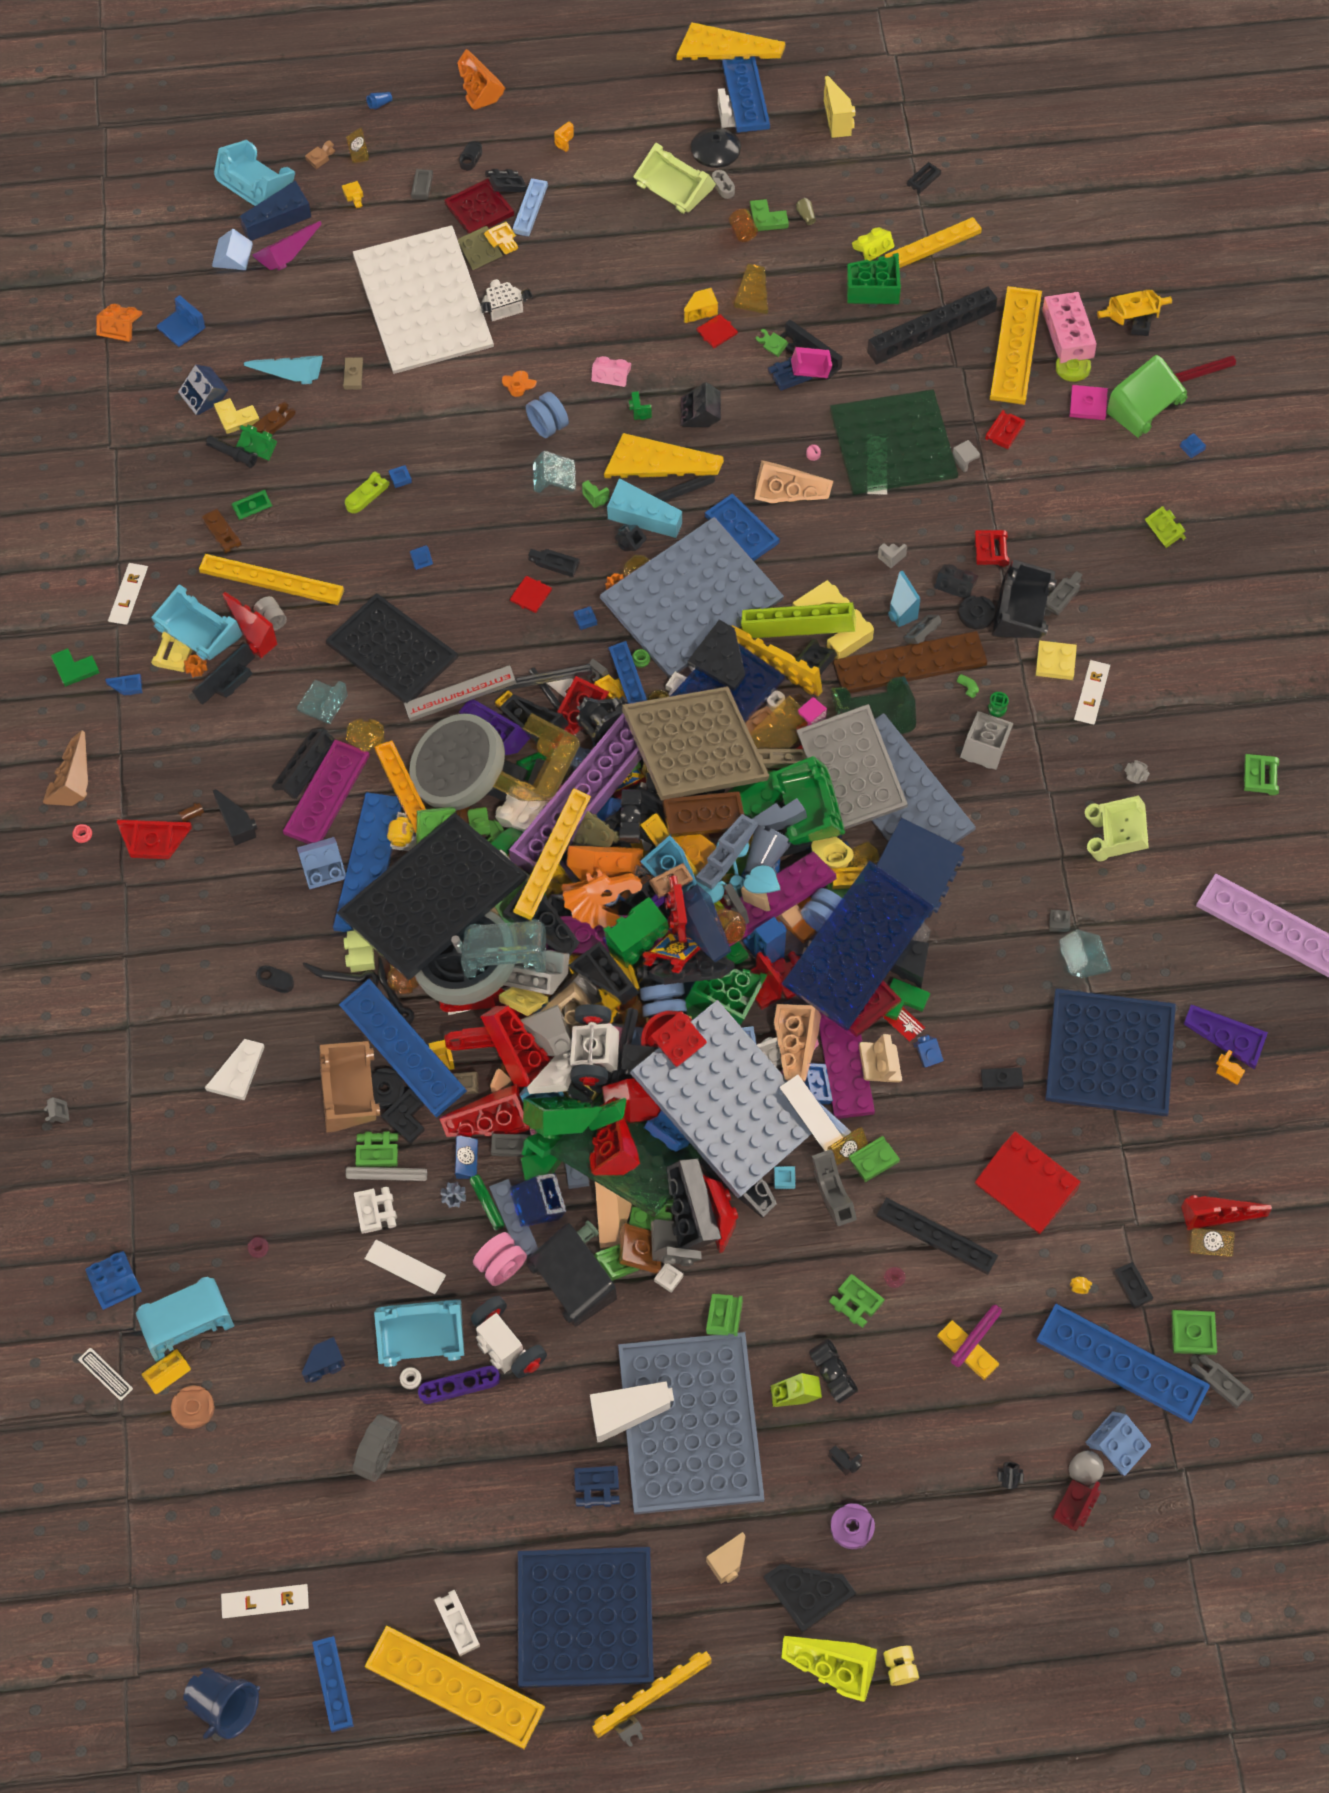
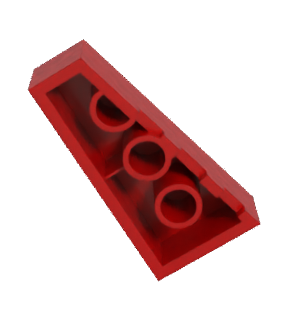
M509 1005L496 1006L480 1017L513 1084L518 1085V1087H528L548 1065L550 1059L546 1056V1051L540 1048L534 1041V1036L525 1030L524 1024Z

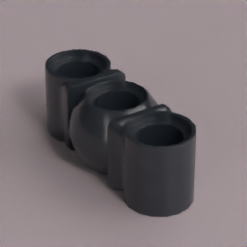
M622 789L620 843L640 844L642 790Z
M829 1339L824 1340L809 1350L816 1366L821 1367V1376L828 1383L827 1386L830 1393L838 1403H842L858 1392L855 1382L850 1375H847L846 1366L839 1359L840 1356L836 1347Z

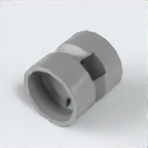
M264 597L254 605V612L257 611L271 622L274 631L280 629L286 623L287 618L273 597Z

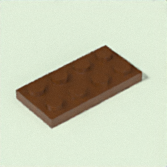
M740 792L669 798L662 802L668 835L671 837L726 832L742 814L744 815Z

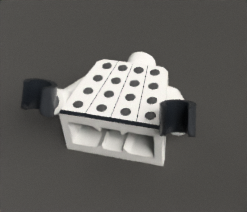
M493 280L490 283L491 287L486 289L487 295L483 297L480 304L481 312L483 314L490 311L492 321L522 313V301L526 302L529 298L533 299L531 290L525 289L521 291L516 287H512L508 282L500 284L499 280Z

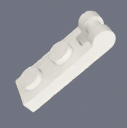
M455 1590L448 1592L449 1595L443 1598L438 1597L434 1601L459 1656H462L480 1647V1644ZM453 1603L455 1607L447 1611L445 1606Z

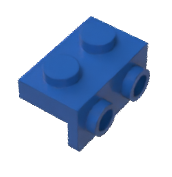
M662 1110L658 1117L647 1121L644 1127L653 1137L659 1138L671 1150L678 1151L687 1147L690 1143Z

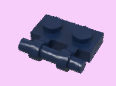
M792 357L788 358L787 361L776 362L773 366L768 367L769 374L774 373L773 379L780 391L812 379L809 376L793 374Z
M618 1466L574 1469L575 1492H584V1498H576V1507L585 1506L586 1509L592 1508V1506L604 1505L605 1507H611V1505L620 1504L619 1495L611 1496L610 1490H619ZM591 1491H604V1496L591 1497Z

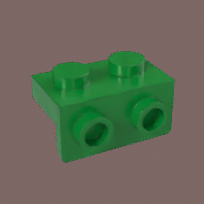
M536 1133L524 1140L522 1155L527 1156L535 1152L544 1158L566 1147L569 1144L570 1138L564 1134L556 1135L555 1138H544L540 1133Z

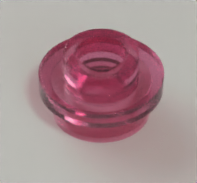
M254 1238L248 1244V1252L254 1258H262L269 1251L268 1242L263 1238ZM257 1246H262L260 1251H255Z
M898 1267L889 1268L884 1276L886 1284L892 1288L901 1287L906 1278L904 1271ZM897 1276L899 1279L897 1281H893L891 1277Z

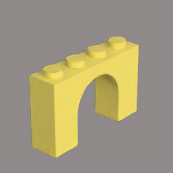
M827 580L794 601L792 607L850 602L839 593L835 585H832ZM857 609L855 610V632L837 633L827 640V648L835 650L837 654L834 658L835 660L846 658L873 640L874 628L872 624L866 622Z

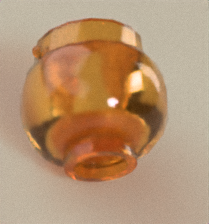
M728 909L717 911L728 943L732 944L741 940L746 931L745 919L736 911Z
M390 964V971L387 974L389 987L397 991V994L413 993V989L419 986L416 977L414 976L408 981Z

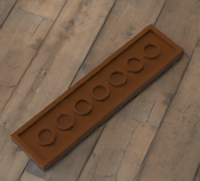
M975 631L920 642L919 644H910L833 660V665L842 694L845 695L987 666L988 661L978 632Z

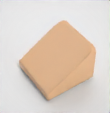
M797 904L778 916L791 929L803 919L801 909Z
M501 1069L495 1072L490 1085L491 1093L512 1085L511 1078Z

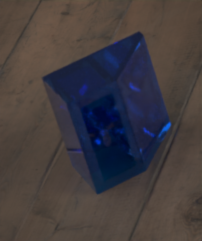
M555 1173L535 1176L510 1188L521 1227L558 1221L566 1213Z

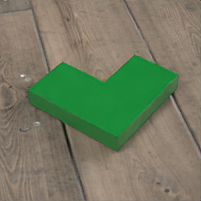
M68 648L51 655L65 687L100 673L92 655L74 662Z
M893 978L890 988L901 998V1003L884 1016L897 1021L904 1005L923 1012L930 997V992Z

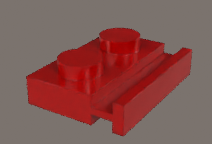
M1002 410L987 432L985 439H990L993 443L1009 449L1024 427L1025 420L1010 413L1006 414Z

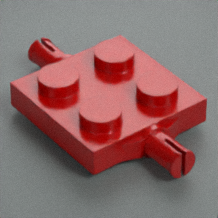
M670 876L671 888L667 898H665L666 910L669 909L670 914L668 926L669 929L672 928L673 934H678L679 943L687 942L685 933L687 918L682 885L678 884L677 876Z

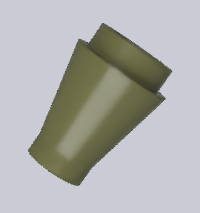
M807 198L799 200L796 203L797 212L807 225L814 224L816 218L812 202Z

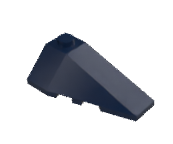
M697 884L683 894L687 918L685 933L716 963L732 951L711 896Z

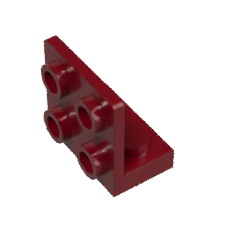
M1072 1479L1053 1520L1074 1531H1077L1079 1526L1084 1527L1092 1511L1088 1507L1093 1509L1101 1493V1490L1098 1489L1100 1482L1096 1481L1093 1489H1090Z

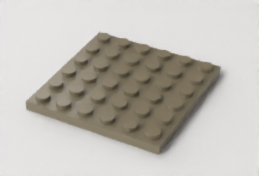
M729 687L630 703L622 706V712L661 800L767 781L769 778V774Z

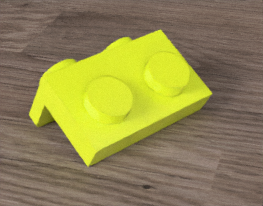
M880 227L872 229L869 234L858 237V240L852 242L853 248L863 252L865 260L869 261L894 248L891 232Z

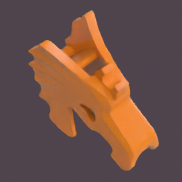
M600 868L596 869L597 875L591 876L590 871L586 872V880L561 885L563 900L565 901L564 907L571 910L572 918H576L582 923H589L592 929L597 925L603 926L604 929L607 926L613 927L617 924L616 920L620 918L618 910L604 905L615 901L618 894L625 890H630L632 894L640 891L642 883L636 875L629 873L609 878L603 874Z

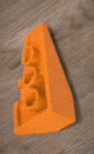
M465 49L457 64L460 76L464 79L463 88L467 91V102L475 110L496 103L502 96L505 87L468 49Z

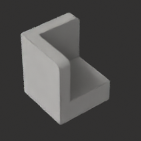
M969 440L953 449L952 459L963 472L968 470L969 462L980 457V453Z
M883 543L879 547L878 558L892 568L906 556L907 545L903 544L899 548L895 544H891L888 547Z

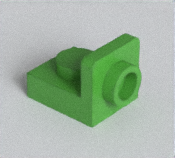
M589 480L582 483V494L594 508L604 505L609 501V489L607 487L599 491Z
M487 808L468 810L470 826L480 835L491 833Z

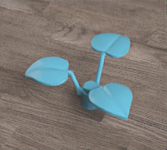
M749 843L746 844L738 857H743L747 854ZM736 861L733 863L735 876L730 879L729 884H732L739 897L742 896L741 888L743 886L751 893H770L780 890L776 874L771 867L757 866L751 870L750 875L745 876L744 880L739 876ZM697 881L698 885L711 896L713 903L718 902L723 897V886L727 885L725 882H718L711 890Z

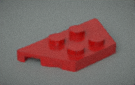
M117 820L131 858L170 859L192 829V825L189 822Z

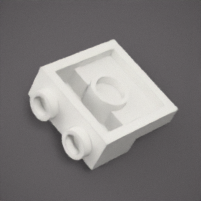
M515 787L513 791L508 792L503 806L497 808L495 817L501 826L513 827L524 832L548 804V800L535 797L530 791Z

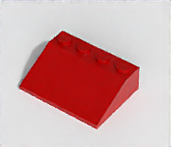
M1016 1131L1002 1145L975 1181L978 1187L1039 1234L1044 1231L1074 1196L1081 1183L1080 1180Z

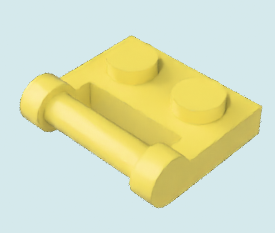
M163 632L161 644L151 663L156 667L184 672L186 667L184 660L189 658L192 649L166 632ZM169 641L174 642L168 659L164 660L163 657Z

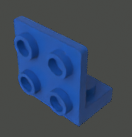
M179 295L175 298L176 312L157 325V329L178 347L205 329L203 315Z
M124 1251L113 1254L109 1258L94 1263L85 1269L93 1291L103 1310L142 1292Z

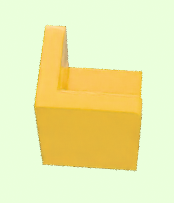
M445 1040L429 1043V1048L449 1070L455 1069L451 1050L446 1048Z

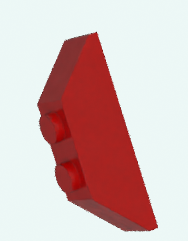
M635 1078L602 1087L604 1103L613 1097H616L617 1100L623 1097L626 1098L624 1118L629 1123L649 1121L658 1117L661 1108Z
M703 1175L721 1239L715 1241L719 1253H722L736 1228L738 1213L735 1207H731L729 1190L724 1189L722 1182Z

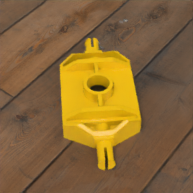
M1143 290L1111 297L1107 310L1097 311L1098 319L1110 317L1121 325H1124V319L1156 313V317L1159 318L1161 306L1172 304L1171 296L1161 298L1153 290Z

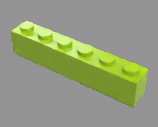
M853 602L742 610L741 625L743 631L749 633L752 638L855 632L856 615Z

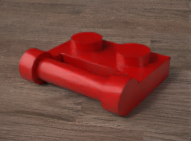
M975 530L977 565H1000L1005 567L1010 564L1009 557L1007 556V531ZM994 539L999 540L1000 556H995Z

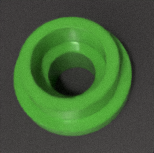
M639 649L633 653L632 659L635 666L645 667L649 664L650 655L645 650Z

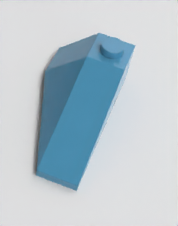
M670 835L640 861L647 872L655 877L684 863L694 880L682 887L683 894L698 884L683 849Z

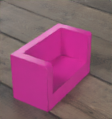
M796 347L791 358L793 374L798 376L828 378L832 368L829 350Z
M814 697L798 709V714L805 721L797 727V730L826 720L827 708Z

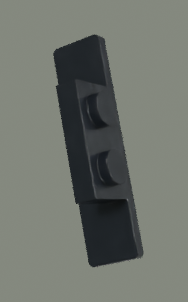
M243 644L192 690L200 704L206 703L214 694L227 698L253 674L250 668L245 667L255 658L248 644Z

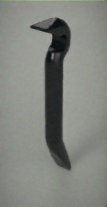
M379 958V981L396 1010L402 1015H409L405 1020L410 1025L414 1020L415 1014L410 1008L404 1007L387 980L382 960Z
M303 962V966L320 978L359 983L365 982L367 978H372L374 985L378 988L379 978L373 971H366L361 975L323 971L320 968Z

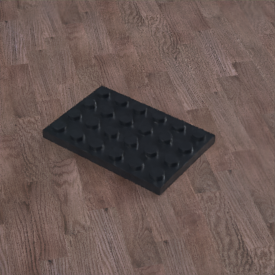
M378 593L326 639V644L403 703L414 700L458 658L457 652Z

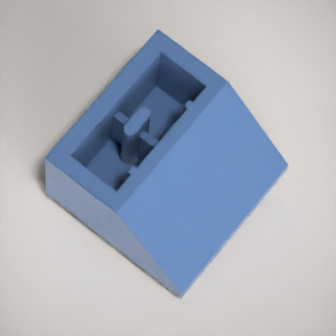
M335 837L297 847L309 889L345 879L346 874Z

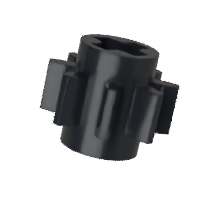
M1005 1462L1003 1468L998 1467V1482H1002L1001 1485L1004 1488H1017L1018 1483H1023L1024 1480L1023 1469H1019L1020 1465L1015 1462Z

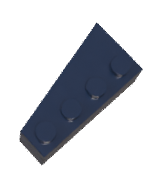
M293 181L242 214L240 220L246 237L252 241L311 218L309 202L297 182Z

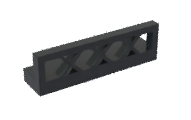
M788 320L785 323V332L780 337L785 339L788 336L793 340V343H788L786 346V351L793 355L796 347L829 350L832 370H830L828 378H826L827 380L842 368L843 356L792 320Z
M325 728L312 729L274 782L272 788L274 790H284L292 799H297L336 739Z

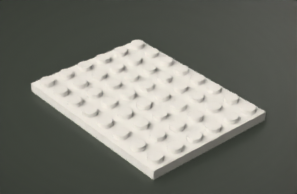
M453 226L353 251V256L393 374L494 347Z

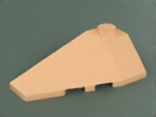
M762 460L757 476L754 499L769 503L828 499L833 480Z
M777 1004L774 1025L786 1081L791 1080L796 1075H799L804 1082L806 1081L821 1019V1014L816 1006Z
M636 1169L629 1171L625 1175H595L600 1250L620 1244L621 1227L624 1223L627 1224L634 1194L637 1190Z

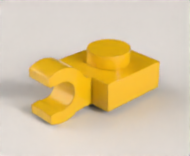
M358 181L342 185V191L347 201L353 200L356 209L363 207L361 198L364 196Z

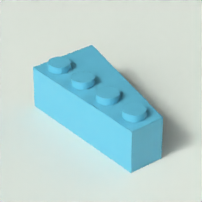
M619 478L607 506L608 519L627 525H638L639 528L677 538L682 525V511Z

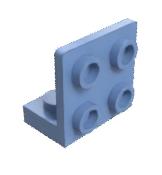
M1112 1412L1085 1442L1091 1449L1102 1451L1119 1473L1124 1476L1151 1447L1149 1441L1126 1414Z

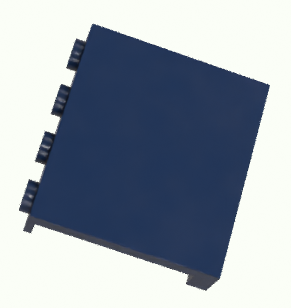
M901 817L866 887L874 889L875 886H879L929 911L927 917L930 918L933 912H938L942 904L939 902L941 896L945 898L950 888L946 885L948 881L953 882L957 874L954 869L956 866H961L965 858L962 856L965 848Z

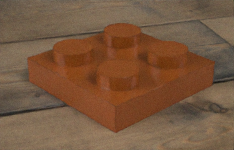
M624 1223L621 1227L620 1264L658 1274L661 1270V1262L653 1261L652 1233L650 1230Z

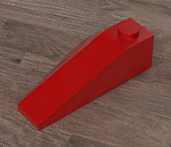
M224 592L222 594L232 618L237 621L243 634L242 636L253 654H257L262 658L278 645L271 622L257 611L252 613L249 606L245 605L242 607L239 600Z
M575 676L557 711L563 714L569 725L547 746L557 750L581 729L576 717L580 713L577 707L583 703L584 697L606 700L609 691Z
M518 1085L498 1090L440 1117L439 1120L446 1137L518 1134L530 1130V1127L523 1122V1102L519 1096L520 1090Z
M613 1097L603 1105L616 1101L617 1098ZM624 1117L597 1130V1136L593 1138L592 1142L595 1145L594 1152L590 1153L592 1174L625 1175L640 1164L637 1148Z
M1197 1195L1187 1197L1181 1206L1187 1230L1267 1217L1272 1210L1271 1205L1207 1196L1198 1197Z

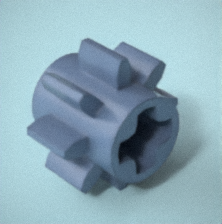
M447 1182L446 1189L441 1188V1202H446L449 1208L455 1206L459 1208L460 1202L466 1201L465 1187H460L458 1182L451 1184Z

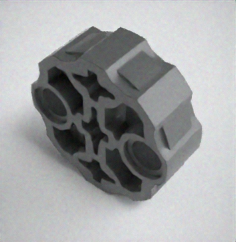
M382 1414L376 1416L367 1428L358 1447L353 1464L355 1474L373 1482L379 1479L386 1470L397 1447L402 1425L399 1424L400 1422Z

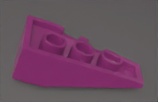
M321 221L313 223L252 255L269 270L277 268L279 271L287 267L286 263L290 262L322 223Z

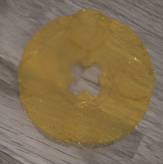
M358 719L348 725L346 739L351 745L360 748L361 751H369L371 748L384 742V727L373 719H369V722H363V719Z

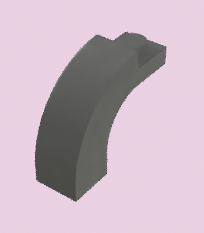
M830 1149L813 1155L815 1178L827 1210L835 1224L841 1226L857 1220L853 1202L842 1185L833 1151Z

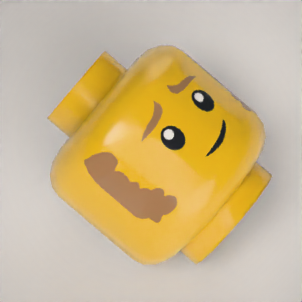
M397 817V820H392L389 823L387 838L391 841V844L397 847H405L406 844H409L413 837V824L408 822V819L405 817Z

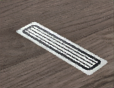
M89 1348L78 1359L120 1401L133 1390L92 1348Z

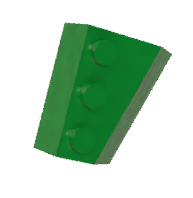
M895 253L893 257L888 258L881 256L875 261L863 260L847 264V303L899 304L901 291L899 253Z
M774 770L767 771L769 774L767 781L736 786L729 791L740 792L744 815L750 819L775 803L779 806L783 801V795L779 791H775L772 785V772H775Z
M648 897L631 909L628 917L623 918L621 916L616 920L617 924L614 927L607 926L603 930L609 953L627 968L630 964H635L644 951H649L658 938L664 937L668 932L669 926L667 919Z
M733 969L721 979L695 981L685 1001L704 1011L718 1000L735 1021L741 1025L767 974L760 973L758 975L750 973V970L746 969L742 971Z
M565 1096L523 1098V1122L531 1129L537 1131V1133L543 1135L544 1138H555L556 1135L583 1133L599 1115L600 1110H602L600 1106L591 1107L590 1103H579L576 1099Z

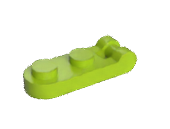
M373 472L368 480L345 499L346 510L350 513L360 512L385 491L390 482L385 478L382 479L379 473Z

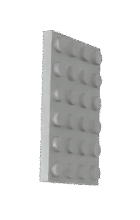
M869 704L797 730L806 757H816L829 771L844 829L908 807Z

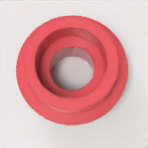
M77 825L73 830V838L78 843L88 842L92 837V830L87 825Z

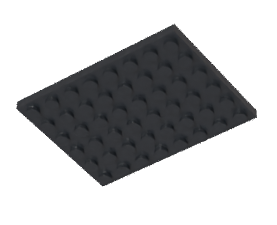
M454 812L337 911V914L409 981L453 943L451 940L453 936H462L527 880L528 877L525 872Z

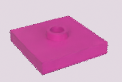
M1072 385L1070 417L1105 420L1108 388Z

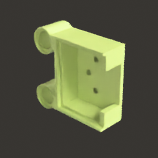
M1139 795L1100 805L1091 804L1086 807L1085 816L1094 827L1103 826L1104 840L1093 838L1087 844L1088 851L1097 861H1104L1108 857L1149 848L1145 803Z

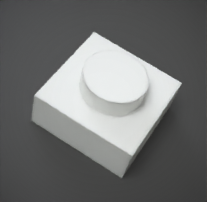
M665 1264L654 1278V1282L672 1293L683 1278V1273L670 1264Z

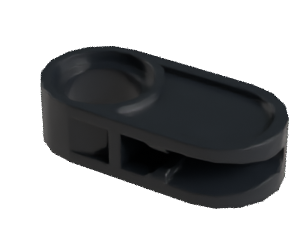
M471 141L466 145L459 158L461 169L469 171L476 166L483 153L480 142ZM465 160H471V161H472V162L469 163V164L463 163Z
M268 965L259 967L256 972L257 980L262 986L280 993H288L294 988L293 977L287 972ZM264 972L272 974L267 980L262 979L261 975Z

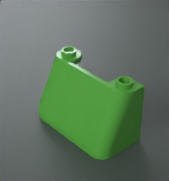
M1155 355L1113 390L1109 399L1107 414L1139 438L1143 433L1146 434L1150 431L1152 419L1172 402L1175 405L1183 404L1187 399V390L1160 356Z

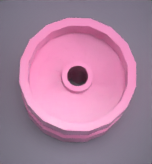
M506 1232L498 1234L489 1240L478 1251L473 1260V1265L480 1272H486L485 1278L492 1286H497L507 1281L521 1268L527 1258V1254L520 1246H514L515 1241Z

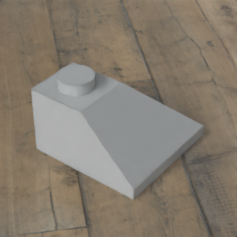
M558 1005L521 1019L525 1030L534 1036V1041L540 1048L546 1051L547 1056H558L571 1050L572 1033Z

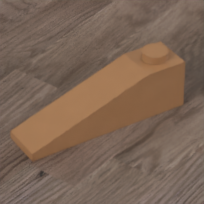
M80 731L71 738L62 756L64 761L56 769L55 774L57 777L54 783H49L43 803L73 806L85 799L87 795L88 774L84 731Z

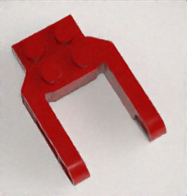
M500 988L491 996L467 1005H450L439 1002L440 1009L444 1012H456L507 1006L499 1002V995L505 992V990ZM511 1008L520 1020L529 1017ZM486 1027L462 1029V1031L450 1032L444 1036L446 1048L453 1051L495 1047Z

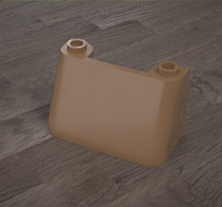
M369 1041L320 1045V1071L327 1133L375 1121L376 1116H380L379 1104H375L373 1097L370 1060H374V1050L369 1048Z

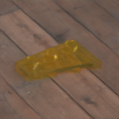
M753 264L747 265L734 307L768 314L765 267Z

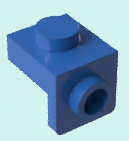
M924 1035L917 1038L918 1041L913 1043L914 1047L918 1050L923 1067L926 1068L944 1061L936 1038Z

